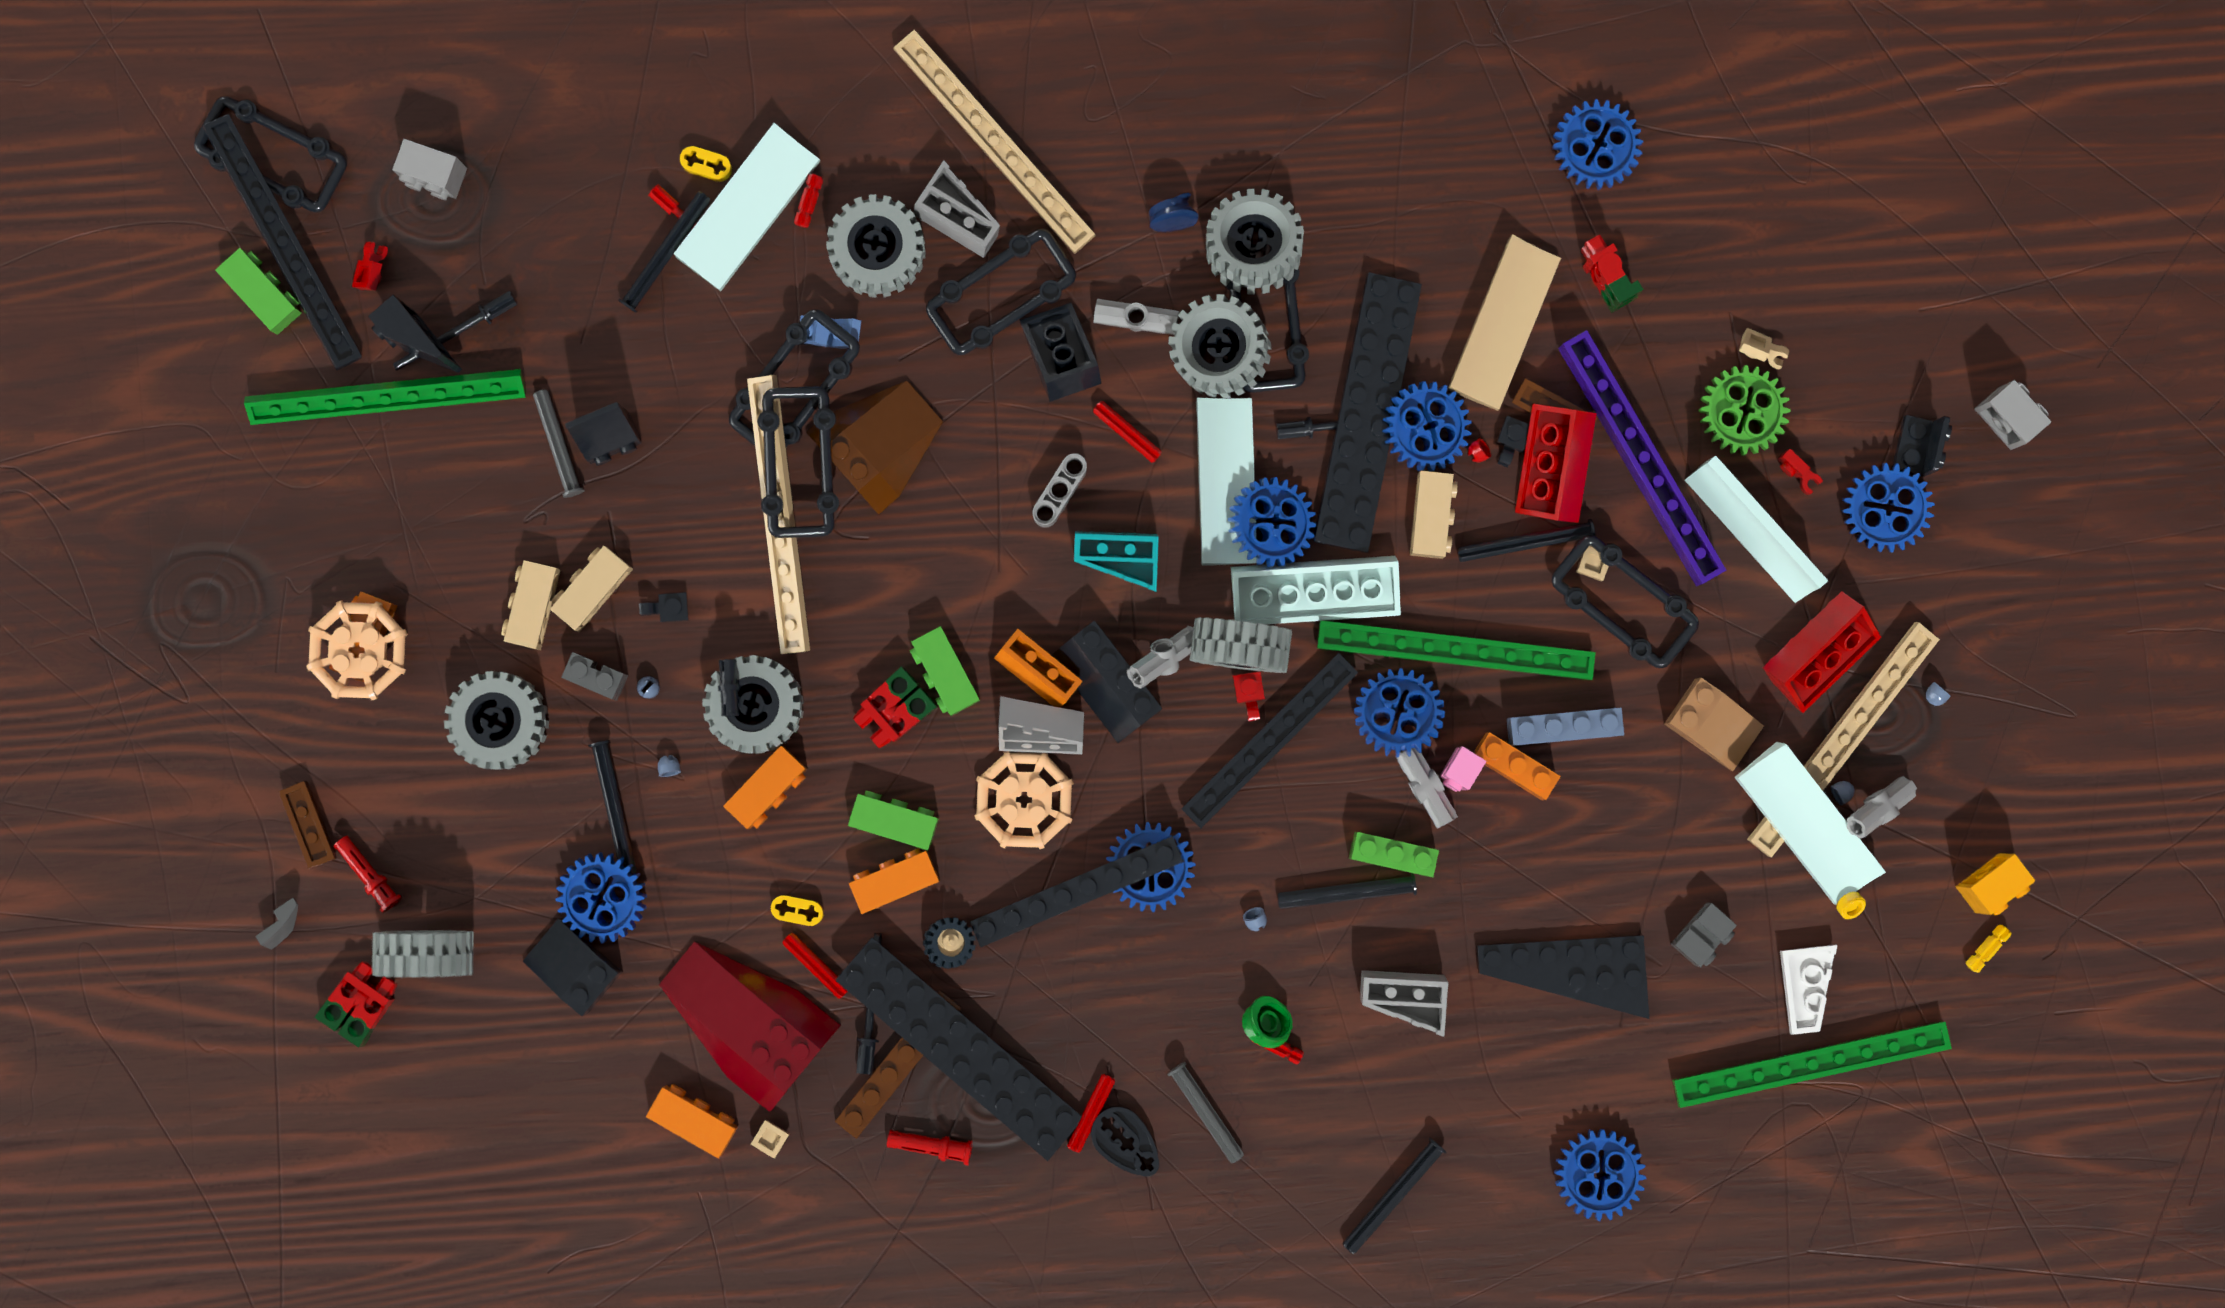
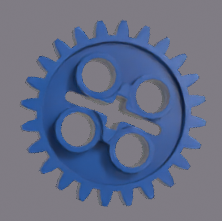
M1598 99L1594 100L1592 107L1589 106L1587 101H1584L1582 111L1575 105L1572 108L1573 116L1566 113L1563 116L1566 123L1559 122L1557 125L1558 129L1562 132H1555L1553 138L1560 141L1552 146V149L1560 150V153L1554 159L1563 160L1559 170L1568 168L1569 172L1566 178L1569 179L1575 175L1577 177L1576 185L1582 180L1586 181V189H1589L1593 182L1596 184L1597 190L1602 188L1603 182L1606 183L1608 188H1611L1613 186V179L1620 184L1624 180L1622 173L1629 177L1632 173L1629 166L1636 167L1638 165V161L1633 157H1640L1642 151L1635 148L1643 143V140L1635 139L1641 132V129H1632L1637 120L1632 119L1628 121L1626 119L1629 114L1628 110L1620 114L1618 112L1619 104L1610 109L1609 100L1604 103L1603 107H1600ZM1594 121L1598 126V131H1589L1585 126V122ZM1608 123L1610 127L1600 144L1601 147L1595 153L1590 166H1586L1585 162L1595 146L1594 142L1600 136L1605 124ZM1610 134H1619L1622 138V144L1616 145L1612 143ZM1573 146H1583L1586 154L1584 156L1576 155L1573 151ZM1597 158H1606L1610 163V167L1608 169L1601 168L1597 163Z
M1426 381L1420 382L1418 388L1415 384L1409 385V392L1406 389H1402L1399 391L1401 398L1393 397L1391 399L1395 407H1386L1391 417L1383 418L1384 422L1389 423V428L1383 429L1382 432L1390 433L1391 437L1385 441V444H1394L1390 453H1400L1398 462L1408 459V468L1413 467L1417 463V471H1423L1425 466L1428 472L1435 471L1436 466L1439 469L1445 468V461L1448 464L1455 462L1453 455L1462 456L1463 453L1459 446H1468L1463 437L1471 435L1470 431L1465 430V426L1472 422L1464 420L1463 416L1469 410L1460 409L1464 400L1455 402L1454 398L1457 392L1454 391L1446 394V385L1441 386L1438 390L1437 382L1430 383L1429 387ZM1432 402H1435L1439 407L1437 416L1433 415L1430 411ZM1418 403L1421 404V410L1417 406ZM1407 411L1411 412L1414 416L1413 425H1409L1406 422L1405 415ZM1430 423L1431 428L1424 430L1423 425ZM1441 428L1446 429L1449 436L1446 442L1440 438ZM1417 437L1421 438L1424 442L1422 451L1417 450L1415 447ZM1433 443L1436 445V450L1433 449Z
M1883 463L1881 471H1879L1876 465L1871 466L1872 474L1862 470L1863 480L1853 478L1852 480L1856 488H1846L1852 495L1851 498H1843L1842 500L1849 504V508L1843 509L1842 513L1850 514V518L1846 519L1844 524L1853 523L1854 525L1849 533H1860L1857 542L1867 539L1866 548L1870 549L1876 543L1878 552H1882L1885 545H1887L1889 552H1894L1895 544H1897L1900 550H1905V541L1915 545L1914 535L1920 538L1924 537L1920 528H1930V525L1925 522V518L1934 517V514L1927 512V508L1934 506L1935 503L1927 502L1926 500L1933 493L1922 490L1927 485V482H1916L1920 476L1919 473H1915L1910 477V467H1906L1902 472H1899L1900 467L1897 463L1894 464L1892 470H1889L1887 463ZM1874 484L1881 485L1884 490L1883 496L1878 500L1874 499L1870 494V489ZM1902 489H1907L1911 493V500L1905 505L1901 504L1898 500V494ZM1890 500L1891 506L1911 509L1913 512L1912 514L1891 511L1886 515V510L1866 507L1864 502L1887 504ZM1870 511H1874L1878 515V522L1873 527L1868 526L1865 522V516ZM1897 516L1903 517L1906 521L1905 528L1900 532L1896 531L1892 526V522Z
M1277 477L1271 478L1270 482H1268L1267 478H1262L1259 484L1256 481L1249 483L1250 489L1248 487L1241 489L1243 496L1238 495L1234 497V500L1239 505L1229 508L1235 513V516L1228 518V521L1235 523V527L1228 531L1237 534V537L1232 542H1241L1242 546L1238 552L1241 553L1247 550V560L1257 557L1256 565L1263 564L1265 560L1267 567H1273L1275 562L1279 567L1284 566L1285 560L1288 563L1295 562L1294 556L1301 557L1304 555L1301 548H1310V544L1306 539L1315 537L1309 529L1316 527L1317 524L1310 522L1309 518L1316 515V513L1308 512L1307 510L1312 502L1304 503L1303 498L1306 493L1303 492L1297 495L1298 485L1288 488L1287 479L1281 481L1280 484ZM1257 501L1261 502L1264 506L1263 514L1256 510L1255 504ZM1283 503L1290 508L1289 516L1284 515L1282 512ZM1252 518L1264 521L1271 518L1273 522L1291 521L1295 523V526L1286 524L1274 526L1272 523H1251L1249 520ZM1256 528L1263 534L1261 542L1255 538L1254 532ZM1282 530L1289 536L1287 544L1281 539Z
M1400 668L1398 675L1394 676L1391 669H1389L1388 677L1386 678L1378 673V682L1376 683L1369 679L1368 686L1370 689L1362 687L1361 694L1364 697L1356 698V704L1361 706L1354 708V714L1360 716L1355 719L1356 726H1362L1359 729V735L1368 734L1366 744L1368 745L1375 741L1374 749L1376 752L1381 747H1385L1386 756H1388L1391 750H1395L1396 757L1399 758L1401 750H1405L1408 757H1410L1412 748L1421 753L1422 743L1429 747L1431 746L1429 736L1438 738V731L1435 728H1443V722L1439 719L1445 718V711L1440 710V708L1444 707V701L1436 700L1440 696V691H1431L1433 682L1430 681L1424 684L1423 674L1415 679L1414 670H1411L1408 676H1404L1403 669ZM1404 691H1408L1409 693L1404 702V712L1400 714L1396 733L1392 735L1390 732L1395 724V713L1399 711ZM1388 692H1393L1397 695V698L1389 701L1383 696ZM1414 700H1420L1424 705L1421 708H1413L1410 703ZM1385 717L1389 720V723L1379 726L1375 723V720ZM1406 725H1412L1416 728L1410 734L1403 732L1401 729Z
M1146 822L1145 830H1141L1138 824L1135 825V833L1133 834L1125 829L1127 838L1124 840L1118 836L1116 837L1120 846H1110V849L1115 852V856L1106 857V860L1112 862L1128 855V850L1133 846H1139L1143 849L1148 842L1155 844L1171 837L1172 827L1169 826L1163 832L1161 831V823H1158L1155 830H1151L1149 822ZM1177 833L1174 837L1185 861L1154 874L1155 889L1153 892L1149 891V877L1145 878L1146 882L1142 889L1135 890L1128 885L1113 891V893L1123 892L1120 898L1121 902L1130 898V908L1137 902L1140 903V911L1143 912L1145 906L1150 905L1151 911L1155 912L1156 904H1160L1162 909L1166 910V901L1169 900L1173 905H1176L1174 898L1176 894L1180 897H1185L1181 889L1182 887L1191 888V885L1186 882V878H1193L1195 875L1188 872V868L1196 864L1187 860L1188 857L1193 855V852L1184 851L1188 841L1178 842L1181 833ZM1163 872H1168L1173 877V883L1168 888L1160 887L1157 882L1159 874Z
M602 852L596 854L595 860L591 854L585 856V862L581 858L575 861L576 867L570 865L566 868L569 875L564 874L560 877L565 884L559 885L556 890L563 893V895L556 898V901L563 903L564 906L557 911L560 913L566 912L567 916L562 922L571 921L573 923L570 927L571 931L579 928L580 938L588 933L590 942H593L597 936H599L601 943L606 942L608 936L614 942L618 939V933L620 936L625 937L628 934L627 928L629 930L635 929L637 926L634 921H640L643 918L637 911H643L647 907L640 903L641 900L647 897V894L639 892L645 886V883L636 882V879L641 874L635 873L632 875L630 871L633 868V864L625 868L623 866V857L614 862L613 853L609 854L605 860ZM591 873H595L600 877V885L592 883L590 880ZM612 876L613 882L603 896L604 902L596 909L594 919H591L590 914L600 899L598 894L606 888L609 877ZM615 886L624 889L625 898L616 896ZM578 897H583L587 900L588 909H583L579 906ZM603 910L609 911L612 914V922H607L603 919Z
M1589 1129L1588 1138L1578 1133V1143L1569 1139L1568 1142L1571 1149L1561 1148L1562 1153L1566 1156L1565 1159H1556L1562 1165V1169L1554 1170V1173L1562 1176V1179L1557 1180L1555 1185L1564 1186V1189L1558 1194L1561 1197L1569 1196L1565 1202L1568 1207L1576 1203L1575 1213L1579 1214L1585 1209L1584 1217L1587 1219L1594 1213L1596 1220L1600 1221L1602 1214L1605 1213L1607 1219L1612 1220L1613 1211L1619 1216H1623L1621 1208L1625 1206L1631 1210L1632 1206L1629 1201L1631 1199L1635 1201L1640 1200L1635 1191H1644L1645 1189L1638 1184L1639 1180L1646 1179V1176L1639 1173V1170L1645 1168V1165L1636 1162L1642 1155L1639 1152L1631 1153L1635 1147L1633 1143L1624 1146L1626 1137L1623 1135L1616 1141V1132L1611 1131L1608 1137H1606L1604 1129L1599 1130L1598 1136H1595L1593 1130ZM1603 1150L1601 1170L1606 1173V1176H1602L1600 1179L1602 1195L1601 1199L1598 1200L1599 1179L1594 1177V1173H1599L1600 1171L1599 1151ZM1592 1153V1164L1588 1167H1583L1580 1163L1582 1155ZM1618 1154L1621 1157V1163L1617 1168L1612 1169L1608 1165V1160L1612 1155ZM1584 1181H1590L1592 1184V1190L1587 1195H1581L1579 1192V1186ZM1617 1182L1620 1186L1619 1193L1612 1197L1608 1196L1607 1187L1609 1184Z

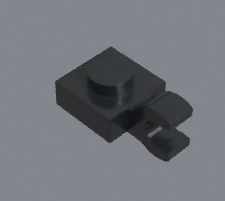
M1509 416L1505 418L1496 442L1504 446L1497 464L1508 468L1515 450L1521 453L1524 451L1529 430L1528 423Z
M686 592L658 594L659 603L639 604L641 616L660 614L661 623L689 621Z

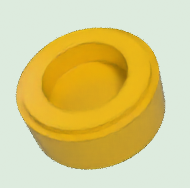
M1849 892L1838 901L1836 909L1844 919H1853L1863 912L1866 901L1858 892Z

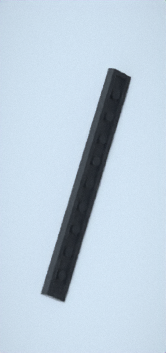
M229 114L203 125L207 137L336 371L360 360L362 356Z

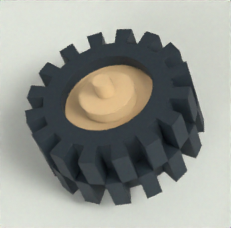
M944 918L928 927V931L924 934V953L928 955V960L931 963L934 962L936 964L935 966L944 967L945 969L955 968L965 964L972 957V951L976 947L974 945L976 938L971 933L973 931L972 928L968 927L965 921L958 920L959 918Z

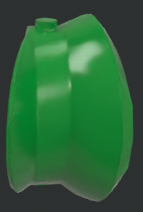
M1260 996L1246 1009L1242 1017L1244 1032L1250 1040L1262 1047H1280L1288 1040L1292 1030L1293 1020L1287 1007L1270 996Z

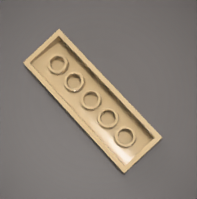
M1513 234L1511 235L1449 384L1448 391H1455L1460 396L1498 411L1500 409L1560 262V257L1541 250Z

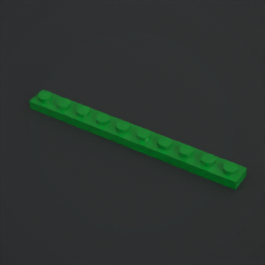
M521 369L245 396L244 406L250 425L526 398V388Z
M1320 621L1317 649L1593 680L1596 653Z
M1940 1021L1677 1078L1672 1081L1678 1107L1683 1108L1950 1050L1952 1048L1946 1022Z

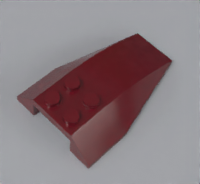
M695 941L659 984L726 1077L769 1112L772 1111L791 1085L841 1026L799 990L753 970Z

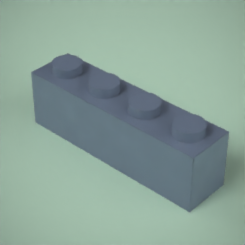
M1622 708L1506 719L1508 741L1511 746L1624 736Z

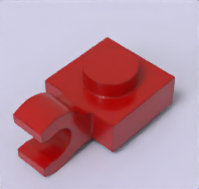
M365 243L363 260H358L352 287L360 290L376 291L377 285L381 280L382 264L378 262L387 256L388 248L386 246H378L377 253L375 254V243Z
M1791 449L1783 452L1777 459L1781 463V470L1786 475L1800 479V489L1804 494L1810 495L1813 492L1807 485L1809 480H1813L1818 485L1823 482L1822 478L1809 469L1810 467Z
M1261 672L1234 675L1233 682L1237 704H1246L1248 722L1259 720L1260 715L1257 701L1265 699Z

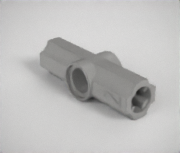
M1097 299L1094 323L1129 328L1132 331L1142 330L1175 335L1171 327L1174 322L1178 324L1179 311L1144 306L1140 303L1129 304ZM1134 311H1140L1143 313L1144 318L1140 323H1132L1129 320V315Z
M1187 626L1170 639H1159L1153 642L1150 647L1151 652L1127 670L1128 678L1133 682L1134 686L1142 689L1160 675H1171L1179 670V661L1191 653L1194 628Z
M1412 748L1410 757H1408L1405 751L1400 754L1399 758L1396 757L1401 769L1410 781L1408 784L1420 804H1423L1437 829L1458 817L1443 792L1445 789L1436 772L1430 769L1422 753Z
M1902 776L1885 789L1879 790L1863 801L1865 805L1847 818L1846 827L1850 834L1857 836L1859 839L1866 837L1878 826L1897 817L1900 814L1899 809L1916 797L1917 787L1914 782Z

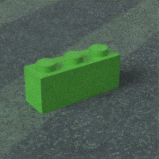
M239 248L215 270L267 328L278 335L302 314L296 307L299 302L289 291L284 293L278 287L281 282L271 271L264 272L260 267L263 262L253 251L247 253Z
M941 626L911 642L914 648L910 652L916 664L918 665L922 662L927 671L922 674L930 689L935 687L940 696L936 698V701L942 713L948 711L949 715L953 716L980 701Z
M867 790L864 795H857L848 826L925 850L930 849L939 818L933 817L935 811L918 807V811L907 809L908 803L893 798L891 803L880 800L882 795Z
M1354 832L1349 859L1433 877L1439 850Z

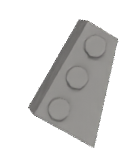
M945 161L942 162L914 206V215L983 258L998 237L1000 228L998 222L979 200L972 196L966 189V185L954 175Z
M1000 696L999 751L1082 754L1084 712Z
M1362 970L1360 988L1362 1005L1394 1018H1400L1417 1027H1423L1436 1032L1440 1036H1445L1448 981L1445 975Z

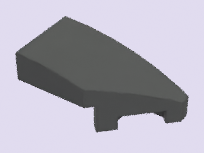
M291 898L273 911L278 921L256 935L261 946L272 950L293 931L298 912V903L295 898Z

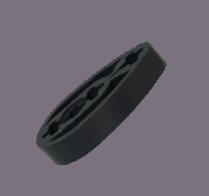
M1112 1106L1100 1112L1091 1130V1138L1096 1150L1105 1159L1122 1170L1146 1177L1154 1175L1159 1169L1157 1148L1152 1135L1139 1116L1131 1109L1123 1106ZM1104 1116L1107 1119L1112 1116L1115 1119L1113 1125L1117 1129L1121 1126L1125 1129L1123 1131L1125 1138H1134L1132 1142L1134 1148L1132 1150L1129 1148L1121 1149L1122 1141L1118 1137L1114 1140L1111 1138L1112 1130L1110 1128L1105 1130L1101 1128L1103 1125L1101 1119ZM1136 1153H1139L1146 1159L1152 1157L1154 1159L1152 1161L1153 1169L1145 1168L1142 1170L1140 1168L1142 1162Z

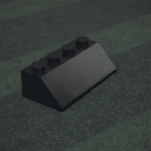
M1095 620L1051 655L1082 680V683L1076 690L1117 743L1121 742L1162 710V707L1145 686L1140 689L1134 686L1133 682L1128 678L1127 670L1130 666Z

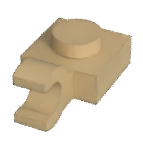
M1749 328L1745 330L1742 336L1740 352L1745 353L1750 358H1757L1764 362L1767 358L1773 368H1782L1783 360L1776 356H1782L1787 359L1789 355L1787 347L1775 345L1772 343V338Z

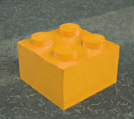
M1999 853L1955 887L1975 913L1994 914L1996 916L2009 907L2007 902L2014 897L2018 899L2031 890L2029 886L2035 882V879L2015 854Z

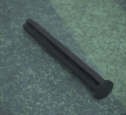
M700 191L697 192L623 300L618 299L619 302L637 313L635 308L709 204L710 198Z
M1588 519V523L1462 546L1457 549V555L1460 562L1580 540L1587 535L1595 536L1594 524L1592 519Z
M606 740L592 743L588 747H592L617 859L624 858L623 866L625 868L633 864V868L630 871L633 875L637 873L607 744L611 742Z
M1411 873L1410 877L1278 893L1277 898L1279 908L1285 909L1407 893L1417 895L1415 875Z
M1431 1137L1428 1139L1430 1141L1429 1144L1343 1241V1246L1349 1252L1355 1254L1440 1155L1447 1153Z

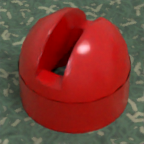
M1481 438L1471 443L1468 447L1467 454L1468 456L1473 454L1474 457L1471 459L1473 462H1484L1491 457L1488 445Z

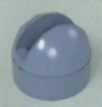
M645 676L638 681L637 691L640 696L651 699L658 695L660 684L655 678ZM649 681H652L654 684H652L649 687V689L645 693H643L641 690L647 685Z
M1935 682L1926 691L1927 701L1934 706L1944 704L1951 697Z
M672 755L660 758L657 767L660 777H669L681 773L677 758Z
M1840 781L1830 786L1833 797L1840 805L1849 802L1854 796V787L1849 782Z
M1261 907L1251 908L1243 915L1246 926L1252 931L1257 932L1260 927L1264 928L1267 924L1266 914Z

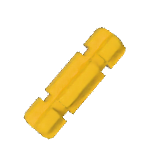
M1998 925L1992 931L1993 935H1989L1975 951L1976 955H1972L1966 961L1968 968L1973 972H1980L1985 966L1984 962H1989L2002 947L2001 943L2009 939L2012 934L2009 929L2003 925Z

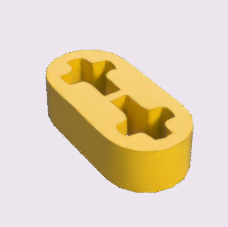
M694 146L685 148L680 154L681 165L689 173L719 182L728 179L732 173L731 163L723 155ZM693 153H696L697 158L704 163L703 165L694 163L693 166H689L686 158L687 156L692 157ZM719 162H722L726 170L725 172L720 171L719 175H716L715 170L708 166L709 163L718 165Z
M781 895L776 897L771 904L772 915L782 921L814 926L824 916L823 907L813 900ZM783 900H787V905L795 907L796 910L795 912H786L782 916L780 915V910L776 909V905L782 904ZM810 905L815 906L814 911L819 912L818 917H813L812 921H808V916L800 914L799 910H807L810 908Z

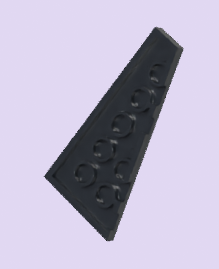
M1643 935L1476 945L1479 974L1650 1019Z

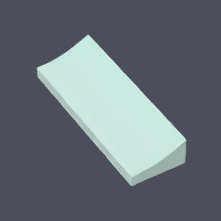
M773 123L674 252L676 258L721 291L807 180L809 174L820 163V159Z
M1197 398L1202 565L1256 564L1257 557L1247 560V550L1241 553L1238 552L1242 544L1241 542L1233 543L1232 541L1237 537V534L1228 531L1235 527V523L1228 521V518L1235 516V513L1229 508L1239 505L1234 500V497L1238 495L1243 496L1241 489L1245 487L1250 489L1249 483L1255 481L1252 398ZM1250 518L1249 521L1251 523H1256L1255 519Z
M1716 456L1704 462L1685 479L1688 485L1795 603L1811 592L1821 588L1828 581Z
M1396 556L1285 563L1284 566L1280 567L1277 564H1274L1273 567H1267L1266 564L1231 567L1234 620L1256 624H1280L1401 615L1399 563Z
M1774 743L1735 776V779L1834 905H1837L1838 901L1845 894L1856 892L1872 880L1886 873L1864 843L1857 836L1850 834L1846 827V820L1787 744Z

